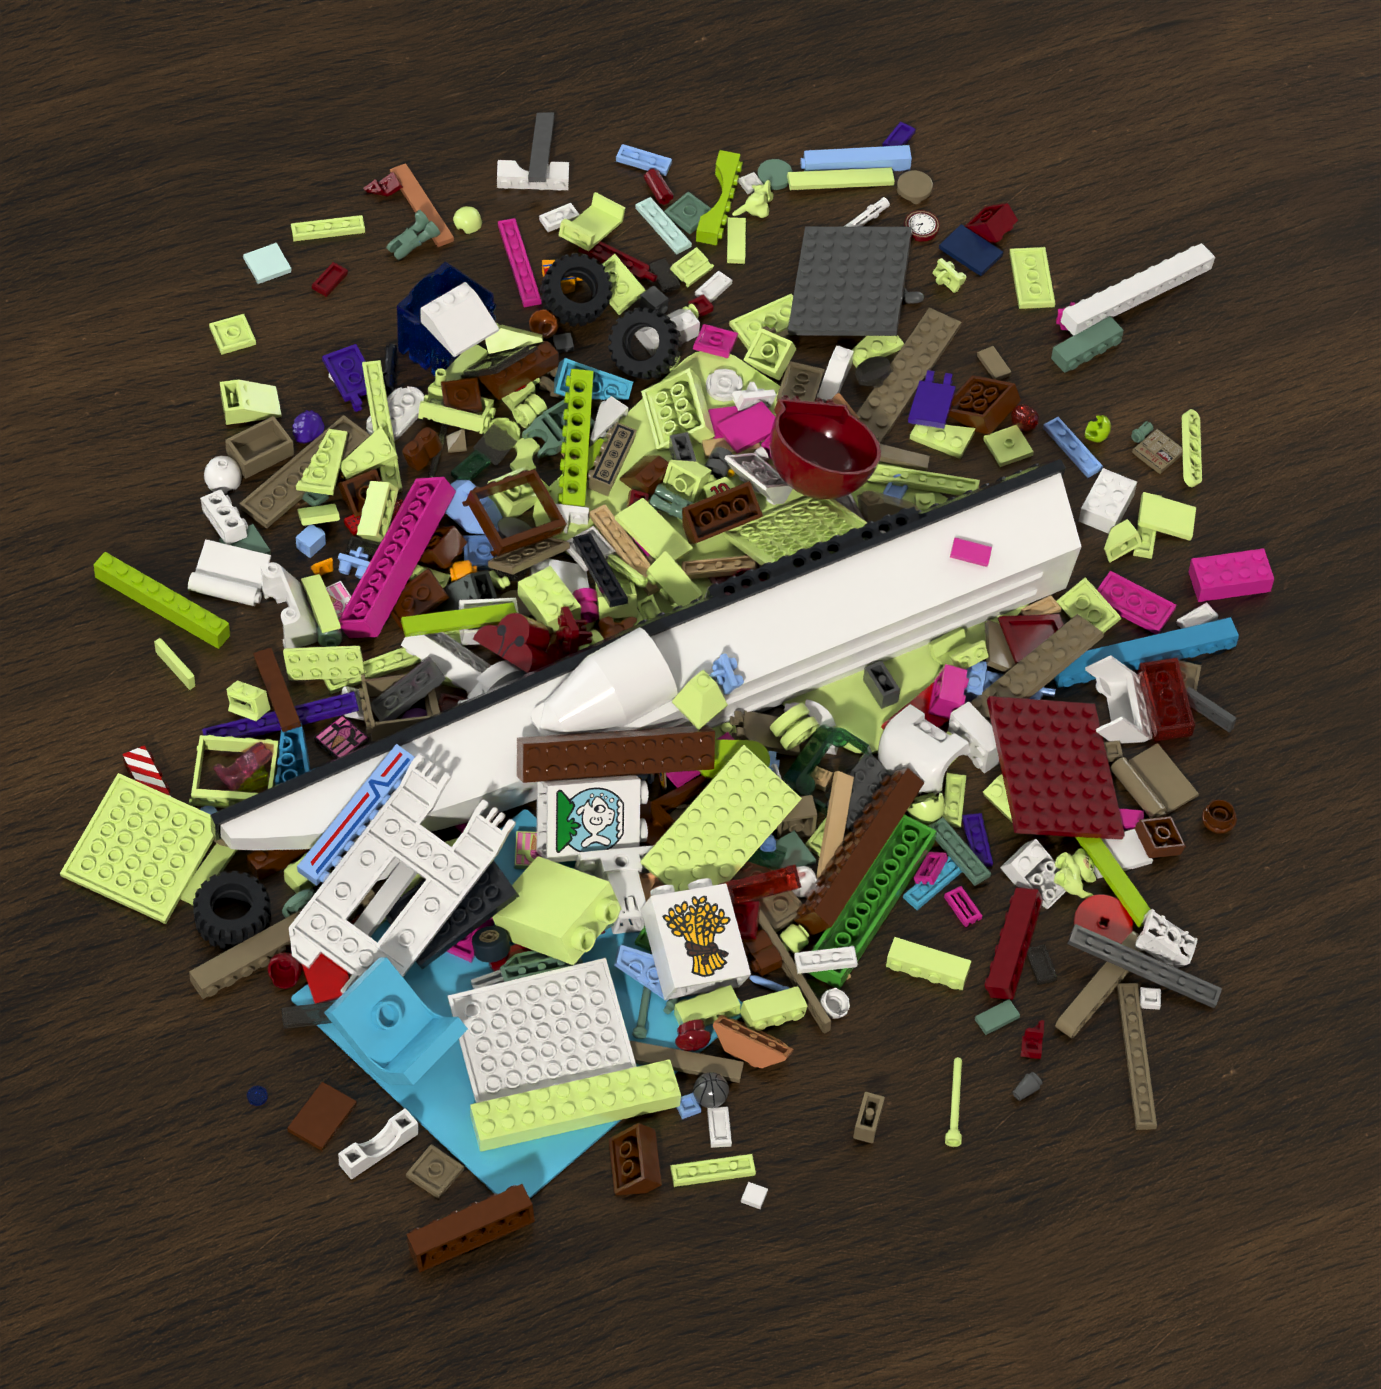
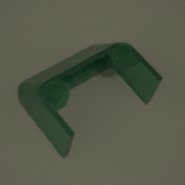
M823 724L816 730L786 772L783 781L800 797L811 795L815 790L816 783L810 775L831 745L844 747L847 743H850L868 756H871L870 746L844 728ZM813 797L815 808L827 816L828 808L826 804Z

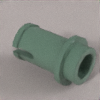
M1145 421L1138 429H1134L1131 435L1133 441L1136 443L1142 442L1145 436L1153 430V425Z

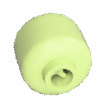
M791 924L780 934V940L788 952L798 953L809 943V934L800 924L798 926Z

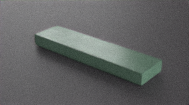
M944 817L928 826L937 831L935 838L937 843L974 886L991 876V872Z

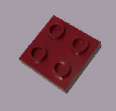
M569 606L561 607V613L558 615L559 630L556 632L557 641L561 642L563 654L568 656L577 652L578 646L592 643L591 638L588 637H592L593 634L592 632H586L587 629L583 626L587 625L586 620L574 619Z

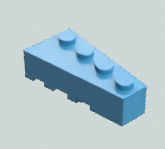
M302 724L301 727L282 732L281 729L275 786L311 770Z

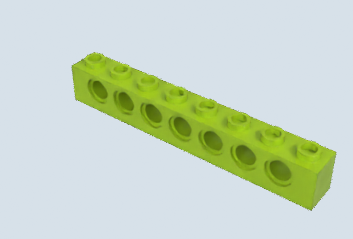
M571 369L570 375H566L565 383L569 390L565 392L564 403H568L567 409H564L563 414L566 426L563 425L562 437H565V442H562L561 453L564 454V459L560 461V470H563V476L559 478V487H562V493L558 494V504L585 507L593 371ZM575 389H581L582 392H577ZM575 405H578V406H580L581 408H580V409H576L574 406H575ZM573 422H578L580 425L576 426ZM571 439H577L579 442H573ZM570 456H576L578 459H572ZM573 472L577 476H571L569 473ZM572 489L576 493H570L568 490Z

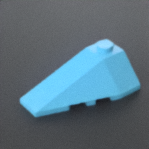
M567 358L559 362L554 379L555 394L565 397V392L569 390V387L565 386L566 375H570L571 369L593 371L592 399H608L611 396L616 400L629 399L633 385L632 381ZM575 389L577 392H582L581 389Z

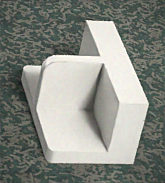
M750 382L747 390L733 391L731 397L738 411H741L761 401L767 408L771 407L776 393L774 390L757 389L755 383Z

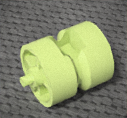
M532 394L525 399L523 404H519L514 408L512 413L516 422L527 429L535 418L542 415L548 408L543 399L536 394Z

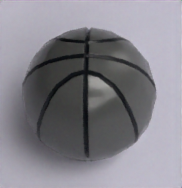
M707 1072L695 1081L693 1095L701 1106L716 1108L727 1100L729 1085L720 1074Z

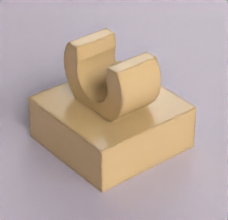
M814 766L807 780V785L825 792L833 772Z

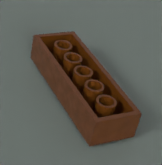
M523 1184L513 1185L502 1193L490 1195L486 1200L471 1203L461 1211H453L445 1218L435 1219L429 1225L412 1229L406 1236L409 1252L419 1273L534 1223L533 1204Z

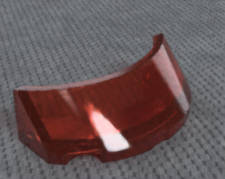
M795 864L770 872L721 883L727 884L732 905L801 888Z

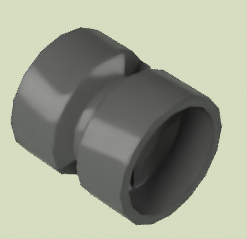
M715 447L705 464V467L712 470L711 474L714 475L716 480L726 477L731 468L724 458L726 455L733 454L722 447Z

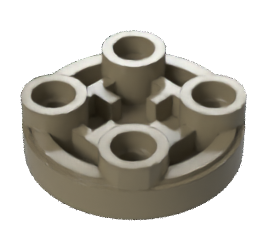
M916 170L907 171L898 179L897 193L913 204L921 203L922 200L928 198L932 193L933 182L924 172Z

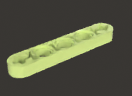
M1190 409L1182 415L1183 477L1189 487H1195L1202 482L1201 430L1198 413Z

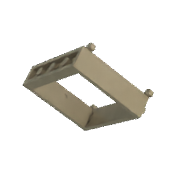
M361 674L362 688H359V697L366 724V732L371 734L372 741L382 739L440 713L435 688L424 697L427 716L374 722L369 697L380 696L405 675L365 679V674Z

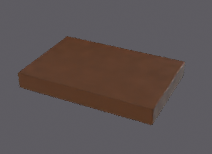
M428 568L405 585L390 614L403 631L402 617L428 614L446 601L449 596Z
M321 1082L287 1130L323 1151L357 1105V1101Z

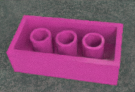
M1264 548L1191 559L1188 571L1198 602L1271 592L1274 582V576Z

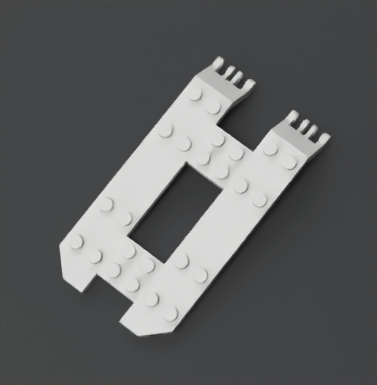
M420 753L411 762L396 791L289 926L292 956L309 969L322 953L352 975L341 989L342 994L380 957H387L401 976L404 977L499 854L509 833L516 825L515 821L509 819L504 828L500 830L497 826L505 818V814L502 812L491 823L498 812L497 808H492L486 819L482 817L483 811L489 806V803L483 799L476 807L464 832L452 847L421 826L434 809L452 776L444 773L438 784H436L433 780L440 773L441 768L436 766L427 777V774L434 766V763L429 761L422 773L418 771V766L425 759ZM397 858L426 879V881L377 943L347 921V919L392 861Z

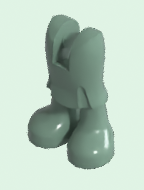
M421 210L415 213L416 222L409 229L406 228L402 234L390 241L386 247L391 253L395 252L394 256L398 260L407 256L414 248L421 246V243L441 234L438 227L432 221H429Z
M661 483L658 484L649 502L656 511L667 512L670 516H675L681 520L682 508L694 503L682 498L679 494L676 495L669 491Z

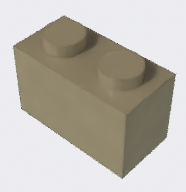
M868 1092L864 1093L855 1125L854 1139L869 1143L874 1142L883 1110L884 1096Z

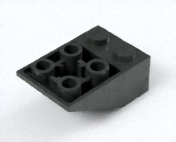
M485 570L468 574L443 587L449 598L440 604L437 610L438 612L459 610V600L497 599L489 571Z

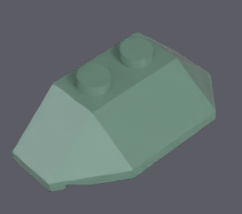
M532 950L514 954L500 967V972L504 982L573 965ZM581 957L574 965L583 963Z

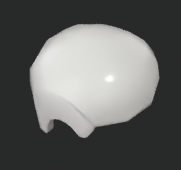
M807 866L794 868L787 877V885L799 898L806 897L817 885L814 871Z
M837 988L829 989L823 993L820 999V1004L829 1018L838 1019L848 1013L850 1007L849 998L843 991Z

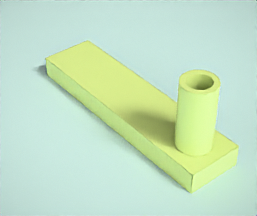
M476 344L461 353L446 370L437 369L435 381L431 385L441 387V382L465 379L488 355V351Z

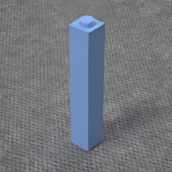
M909 145L804 151V158H801L800 164L801 169H804V171L892 168V171L910 170L912 158Z

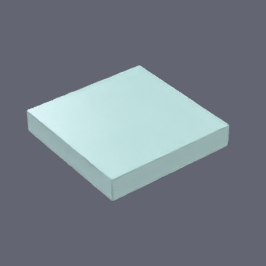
M277 243L243 255V259L258 284L291 273V267Z

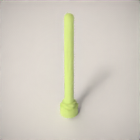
M959 1057L954 1059L950 1129L945 1134V1144L951 1147L960 1146L962 1142V1135L958 1130L962 1060Z

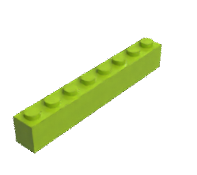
M104 552L93 564L95 578L219 649L230 637L228 622L107 552Z

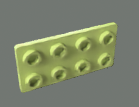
M360 646L285 648L283 650L289 680L361 678V674H365Z

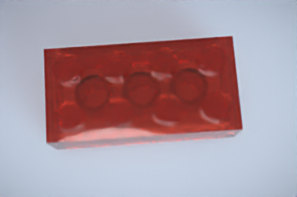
M1178 658L1140 663L1137 674L1154 741L1192 736L1195 723Z

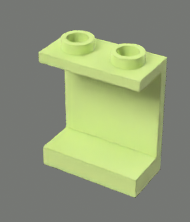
M962 627L954 629L928 643L932 659L943 666L947 664L967 669L988 658L985 641L981 640L973 645L968 643Z

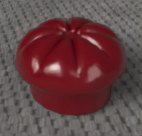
M691 1020L677 1028L678 1036L675 1039V1044L684 1051H697L708 1045L711 1040V1034L709 1031H706L703 1020Z

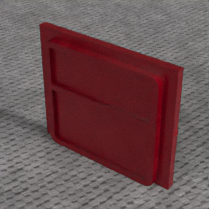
M1060 614L998 617L1015 664L1020 662L1064 625Z

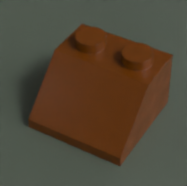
M660 455L644 456L620 477V481L631 489L649 494V500L655 493L658 484L663 483L669 462Z
M376 469L337 483L346 505L355 518L362 515V508L365 504L370 481L381 482Z
M455 526L436 528L419 561L433 569H446L452 564L455 556L462 553L467 541Z

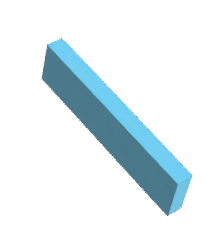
M948 856V860L934 885H930L929 882L923 884L921 881L920 884H915L903 895V899L916 910H919L961 874L962 871Z

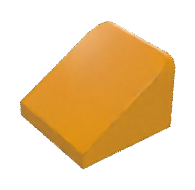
M329 558L313 564L311 569L314 575L320 574L321 576L332 572L333 559Z

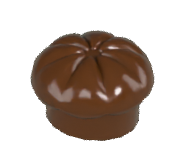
M1218 799L1212 801L1203 810L1202 820L1208 830L1213 833L1222 834L1231 831L1235 827L1237 815L1229 802Z

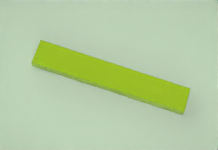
M513 602L407 616L401 618L405 637L478 628L487 625H498L506 615L517 612Z
M1075 837L1138 927L1144 926V916L1151 909L1101 838Z

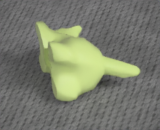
M767 180L764 185H752L754 193L732 215H741L747 211L752 216L767 217L769 215L767 203L773 200L770 180Z

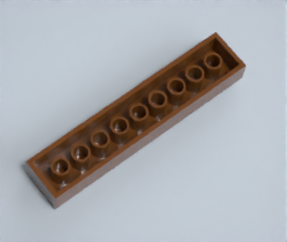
M704 725L700 730L695 726L517 738V777L523 783L714 769L715 731L709 725Z
M909 768L901 771L897 770L893 775H887L881 781L882 786L873 793L872 801L862 810L863 815L854 822V829L845 836L844 844L835 851L834 855L836 857L826 865L825 869L827 871L817 879V885L807 894L805 904L798 908L794 921L798 925L800 924L810 936L833 926L924 785V782Z

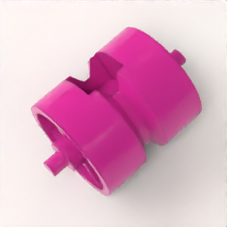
M592 588L575 590L572 595L581 606L580 620H586L587 623L598 620L597 591Z

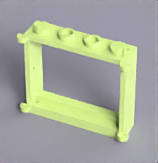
M200 735L191 793L192 799H189L190 805L227 808L258 794L199 789L205 750L273 754L268 789L275 786L277 761L279 758L278 741H272V739L258 740L253 738H234L232 736Z

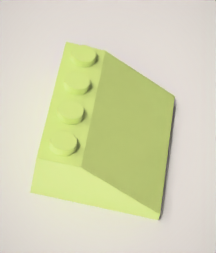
M690 368L641 391L658 451L669 449L670 435L688 432L692 445L700 444L702 440H709L715 437L700 380Z

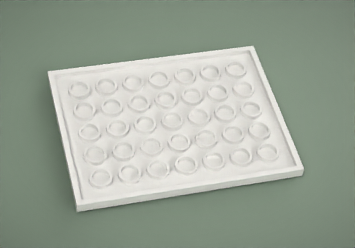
M606 958L448 995L452 1016L459 1017L468 1028L459 1038V1043L475 1103L637 1067Z

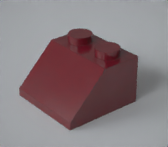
M1008 203L985 206L965 227L986 241L996 243L1003 238L1006 232L1013 229V225L1018 219Z

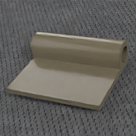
M1158 743L1130 760H1127L1126 757L1118 759L1110 768L1149 818L1166 817L1167 814L1199 796V793Z

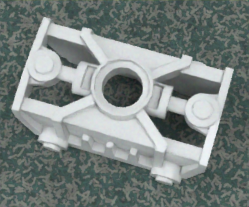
M1149 910L1144 916V928L1137 937L1135 948L1140 951L1144 950L1161 962L1175 968L1188 965L1193 957L1197 938H1193L1188 934V931L1184 932L1166 920L1165 916H1160L1154 912L1155 910ZM1148 930H1155L1161 936L1156 937L1148 932ZM1180 947H1183L1187 957L1181 953Z

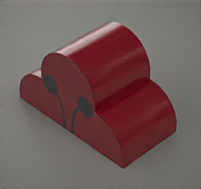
M519 613L506 615L497 627L487 625L480 628L473 637V640L527 673L552 663L551 657L545 652L550 640L548 628L542 622Z

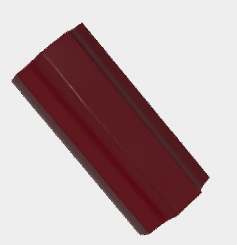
M654 168L648 170L644 174V180L659 204H668L673 199L671 190L658 170Z

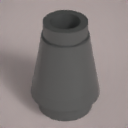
M1034 1072L1027 1073L1012 1094L1017 1100L1021 1101L1039 1090L1043 1082Z

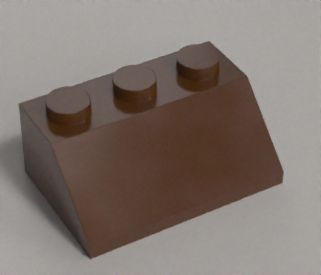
M637 1123L609 1138L615 1195L648 1193L662 1185L655 1129Z

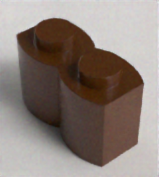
M425 427L416 435L414 440L405 445L402 453L408 465L419 471L428 464L430 458L436 456L441 451L443 446L437 432L429 427Z
M764 929L757 931L756 939H742L746 957L751 960L750 966L754 972H758L760 976H763L782 967V957Z

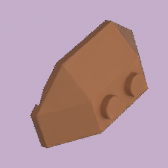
M720 1015L713 1023V1028L724 1051L731 1054L734 1058L748 1062L753 1067L764 1068L785 1061L794 1050L780 1039L763 1031H753L747 1028L744 1022L727 1018L724 1015Z

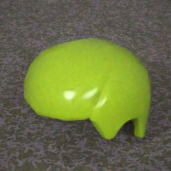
M1104 415L1096 416L1097 421H1090L1085 430L1086 439L1099 443L1109 436L1111 423L1109 418Z

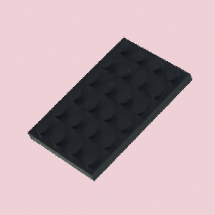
M494 860L418 957L416 962L421 969H424L519 897V894ZM426 879L398 899L386 915V919L391 925Z

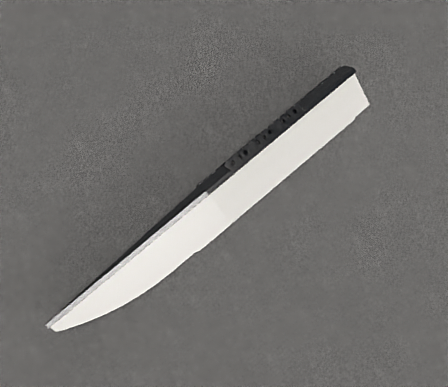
M1061 459L1041 464L1036 463L1030 466L1029 469L1024 471L1018 470L1013 475L1001 477L994 483L983 484L974 491L968 490L963 495L950 497L941 504L935 503L926 510L917 511L914 506L903 508L898 513L885 515L876 522L870 521L861 528L850 529L841 536L835 535L826 542H817L808 549L803 548L793 555L782 556L778 561L773 563L767 562L758 569L747 570L738 577L732 576L723 583H714L708 588L707 595L703 599L698 598L691 601L688 605L677 606L668 613H659L653 619L642 620L631 628L210 815L211 832L215 841L223 839L229 848L234 850L311 849L396 744L414 757L419 753L425 757L422 764L417 768L421 773L429 761L434 763L427 777L436 766L440 767V773L433 780L436 784H438L444 773L452 776L434 809L421 824L430 832L469 822L476 807L483 799L489 803V806L483 811L482 817H487L492 808H497V813L534 801L537 799V782L523 783L517 777V738L540 736L531 720L533 709L544 703L588 655L639 627L646 631L660 650L674 678L677 693L700 671L704 670L708 675L713 673V662L718 660L721 654H727L728 658L736 659L737 668L733 670L734 675L740 674L744 683L730 694L725 695L721 685H718L728 705L706 724L714 728L729 722L730 716L734 717V711H741L743 714L744 710L755 713L765 712L782 705L785 701L863 671L865 667L881 660L885 662L925 646L954 629L962 627L965 630L1066 589L1081 549V543L1062 479L1066 467ZM954 538L992 547L988 566L985 567L950 558ZM671 700L626 726H617L589 733L694 725L679 711Z

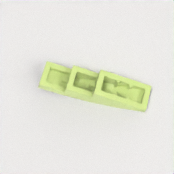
M320 574L302 578V586L307 594L313 616L321 632L325 633L341 629L334 606Z

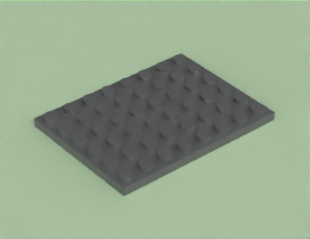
M805 226L788 325V335L897 336L912 227Z

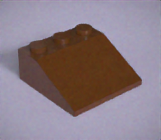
M972 375L954 394L948 416L969 428H976L975 432L990 435L1019 404L1021 399L1015 383Z

